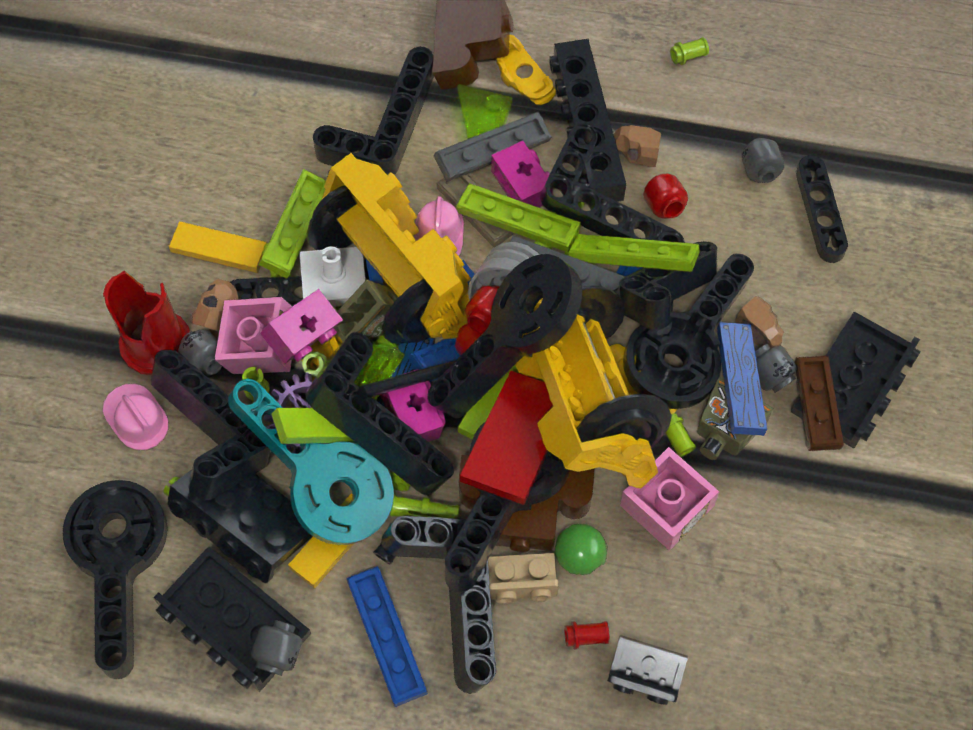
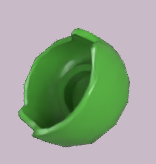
M574 524L563 530L557 537L554 553L559 565L570 574L588 575L605 564L608 546L601 532L591 525Z

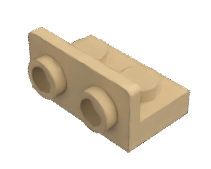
M554 553L492 556L488 558L491 600H496L500 604L514 603L518 598H531L532 601L543 602L550 600L552 596H557L558 580L556 579Z

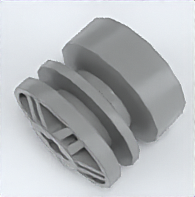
M505 242L494 247L469 282V300L476 290L482 286H500L505 277L518 264L532 256L539 255V253L528 245L518 242Z

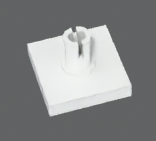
M330 246L323 250L300 252L303 299L317 289H320L333 307L343 306L365 282L363 254L357 247L336 248Z

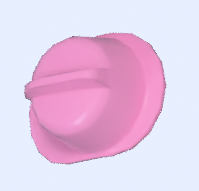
M438 196L436 201L427 203L418 213L415 224L419 232L414 235V238L417 241L434 229L441 238L445 235L450 238L457 248L456 254L459 256L463 246V216L458 213L452 204L443 201V198Z
M137 384L119 386L108 394L103 403V414L106 421L127 447L135 450H148L157 446L165 438L168 431V418L158 401L144 386Z

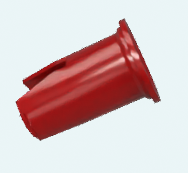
M122 271L118 275L112 276L105 285L103 297H105L106 307L120 334L119 349L121 357L128 367L140 374L152 375L155 355L162 350L178 352L181 340L190 332V328L181 316L175 314L163 283L160 284L161 295L146 292L141 283L126 271ZM143 323L142 340L132 339L133 331L138 325Z

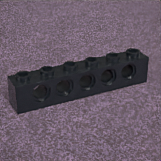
M589 39L555 43L554 56H549L551 73H556L557 75L555 80L557 97H562L563 103H561L563 121L568 120L569 127H567V138L572 128L579 123H587L593 126L598 136L597 142L581 173V177H579V183L615 201H624L626 180ZM575 138L578 144L587 145L584 139Z

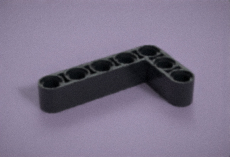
M419 46L411 49L407 54L375 137L330 125L320 126L313 133V143L317 159L321 163L334 166L352 153L356 159L379 165L387 175L390 172L395 175L434 78L432 73V51L426 47Z
M579 123L575 125L541 191L540 200L542 205L558 215L580 222L582 227L601 236L685 243L683 236L677 230L577 182L597 142L598 136L595 128L590 124ZM575 138L584 139L587 145L578 144ZM562 164H571L575 171L566 170ZM550 189H558L563 194V197L553 196ZM578 202L588 204L590 211L582 210L578 206ZM606 216H613L618 221V224H610L606 220ZM633 229L643 231L646 238L637 237Z
M353 332L332 353L307 389L305 394L306 400L316 412L423 495H432L451 478L454 473L453 464L447 456L374 398L362 399L358 392L359 386L354 381L374 349L367 336L359 332Z
M173 350L159 351L154 358L151 385L218 444V446L194 460L188 487L191 495L200 500H211L267 466L271 450L231 410L228 403L229 395L194 365H191L180 353Z
M400 516L391 523L382 535V547L388 554L396 557L445 559L466 519ZM395 531L404 534L407 541L400 540L396 536ZM428 533L434 534L438 538L439 543L432 541ZM472 539L470 540V543L481 544L483 543V541L479 539ZM488 560L471 589L457 592L449 588L454 679L458 688L464 693L469 694L478 692L490 683L496 674ZM456 567L453 569L454 571L459 573L464 572L463 567ZM465 600L473 603L475 611L467 607ZM468 633L475 636L478 645H474L470 642L467 635ZM470 667L478 671L480 680H476L471 675Z

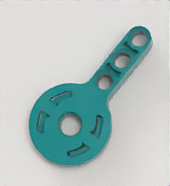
M244 379L236 384L228 398L229 407L291 470L292 477L289 486L291 489V504L301 526L315 538L334 545H348L359 542L380 529L390 514L394 498L393 483L387 467L360 445L352 442H333L329 444L301 443L300 453H291L287 449L286 444L280 443L277 430L268 429L262 423L263 415H271L276 408L283 407L255 380ZM243 390L250 392L254 398V403L250 405L243 404L238 398V392ZM341 452L347 453L348 455L356 456V457H358V458H360V459H362V460H364V461L362 462L361 460H359V459H357V458H354V457H351V456H347L346 454H338V453H341ZM374 472L376 473V475H377V477H378V479H379L381 489H379V484H378V481H377V478H376ZM343 482L351 488L353 497L348 506H338L331 500L329 490L333 483ZM305 485L310 486L311 496H312V499H313L315 505H318L317 507H315V506L313 505L312 500H311V498H310V494H309V488H308V487H304ZM329 517H331V518H330L331 521H333V522H335V523H337V524L344 525V526H349V532L346 533V532L348 531L347 527H342V526H338V525H335V524L331 523V522L329 521Z

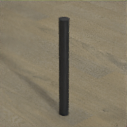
M456 360L362 385L358 389L359 395L362 399L437 379Z

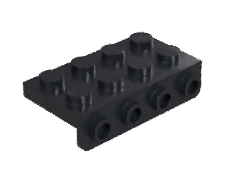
M853 312L826 355L829 356L843 443L853 449L860 439L868 440L876 424L871 422L874 415L877 414L882 417L891 402V399L886 397L890 389L897 392L906 377L905 374L901 373L905 365L911 368L921 352L916 349L920 341L919 338L914 336L910 343L856 312ZM799 397L791 413L803 419Z
M192 470L170 485L167 502L170 511L176 517L182 518L191 525L201 537L207 538L219 547L225 556L233 558L243 566L252 577L258 578L263 583H268L273 578L275 569L313 537L297 520L291 501L256 474L211 500L197 499L189 492L188 487Z
M209 546L163 595L157 593L153 597L159 606L155 611L169 624L175 620L184 627L180 632L195 646L199 642L204 644L209 649L206 655L218 666L222 667L226 663L235 671L232 677L245 689L252 685L260 692L275 675L274 673L256 668L257 662L251 657L253 645L262 626H273L275 620L295 626L294 634L301 637L302 644L311 635L309 628Z

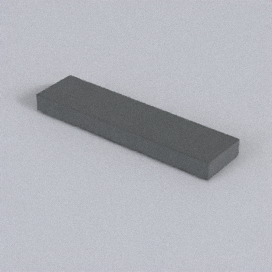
M537 112L436 151L434 158L446 182L491 165V155L520 141H524L526 146L531 149L549 142L552 136L540 113Z

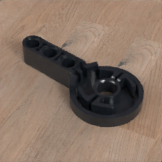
M540 254L524 260L511 270L499 286L494 297L489 327L431 385L427 396L429 404L453 418H460L523 356L532 357L533 353L541 352L559 341L573 324L581 304L582 285L575 269L557 256ZM542 299L540 306L534 311L536 304Z
M743 254L731 255L688 312H671V324L662 329H650L640 325L636 328L624 350L623 368L628 382L638 394L654 395L665 401L669 409L689 408L699 404L709 396L721 373V357L718 351L720 342L714 330L741 294L754 271V264L749 257ZM663 354L677 356L681 359L684 366L672 367L668 365L663 359ZM696 390L694 393H691V394H689V395H685V394H687V393H690V392Z
M485 422L478 428L472 439L470 453L482 431ZM548 451L535 481H538L533 484L524 505L478 489L481 494L445 557V582L450 589L464 592L474 586L514 512L531 510L532 504H537L551 498L564 486L570 470L565 469L561 459L559 462V458ZM494 512L498 515L491 517L485 515V513ZM472 539H479L483 541V543L472 544L469 541ZM456 567H465L468 569V571L459 573L454 571L453 569Z
M125 480L103 482L86 490L73 502L63 524V542L68 555L81 571L94 578L95 662L112 679H122L129 675L133 669V583L135 578L149 568L162 552L168 528L165 513L157 498L145 487ZM123 519L126 521V528L120 536L116 538H106L103 536V528L111 520ZM152 536H154L153 541L150 547L148 548V551L146 552V549L151 542ZM86 543H88L91 553L88 551ZM94 557L96 558V561L94 563H89L86 561L87 559L88 561L93 562ZM121 587V591L117 596L107 598V593L111 588ZM116 619L122 620L117 630L107 631L110 622ZM122 653V658L118 664L107 666V661L111 655Z

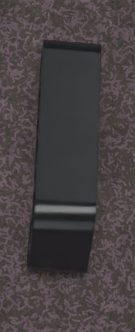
M706 241L693 243L699 244V256L692 272L642 268L622 278L619 282V291L625 307L624 316L650 329H662L671 324V301L712 281L717 274V246Z

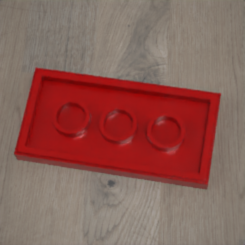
M510 371L460 474V482L522 505L525 504L548 453L537 425L553 407L545 382Z

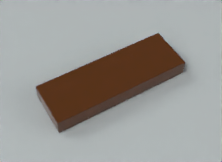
M829 356L796 357V376L808 450H840L844 443Z

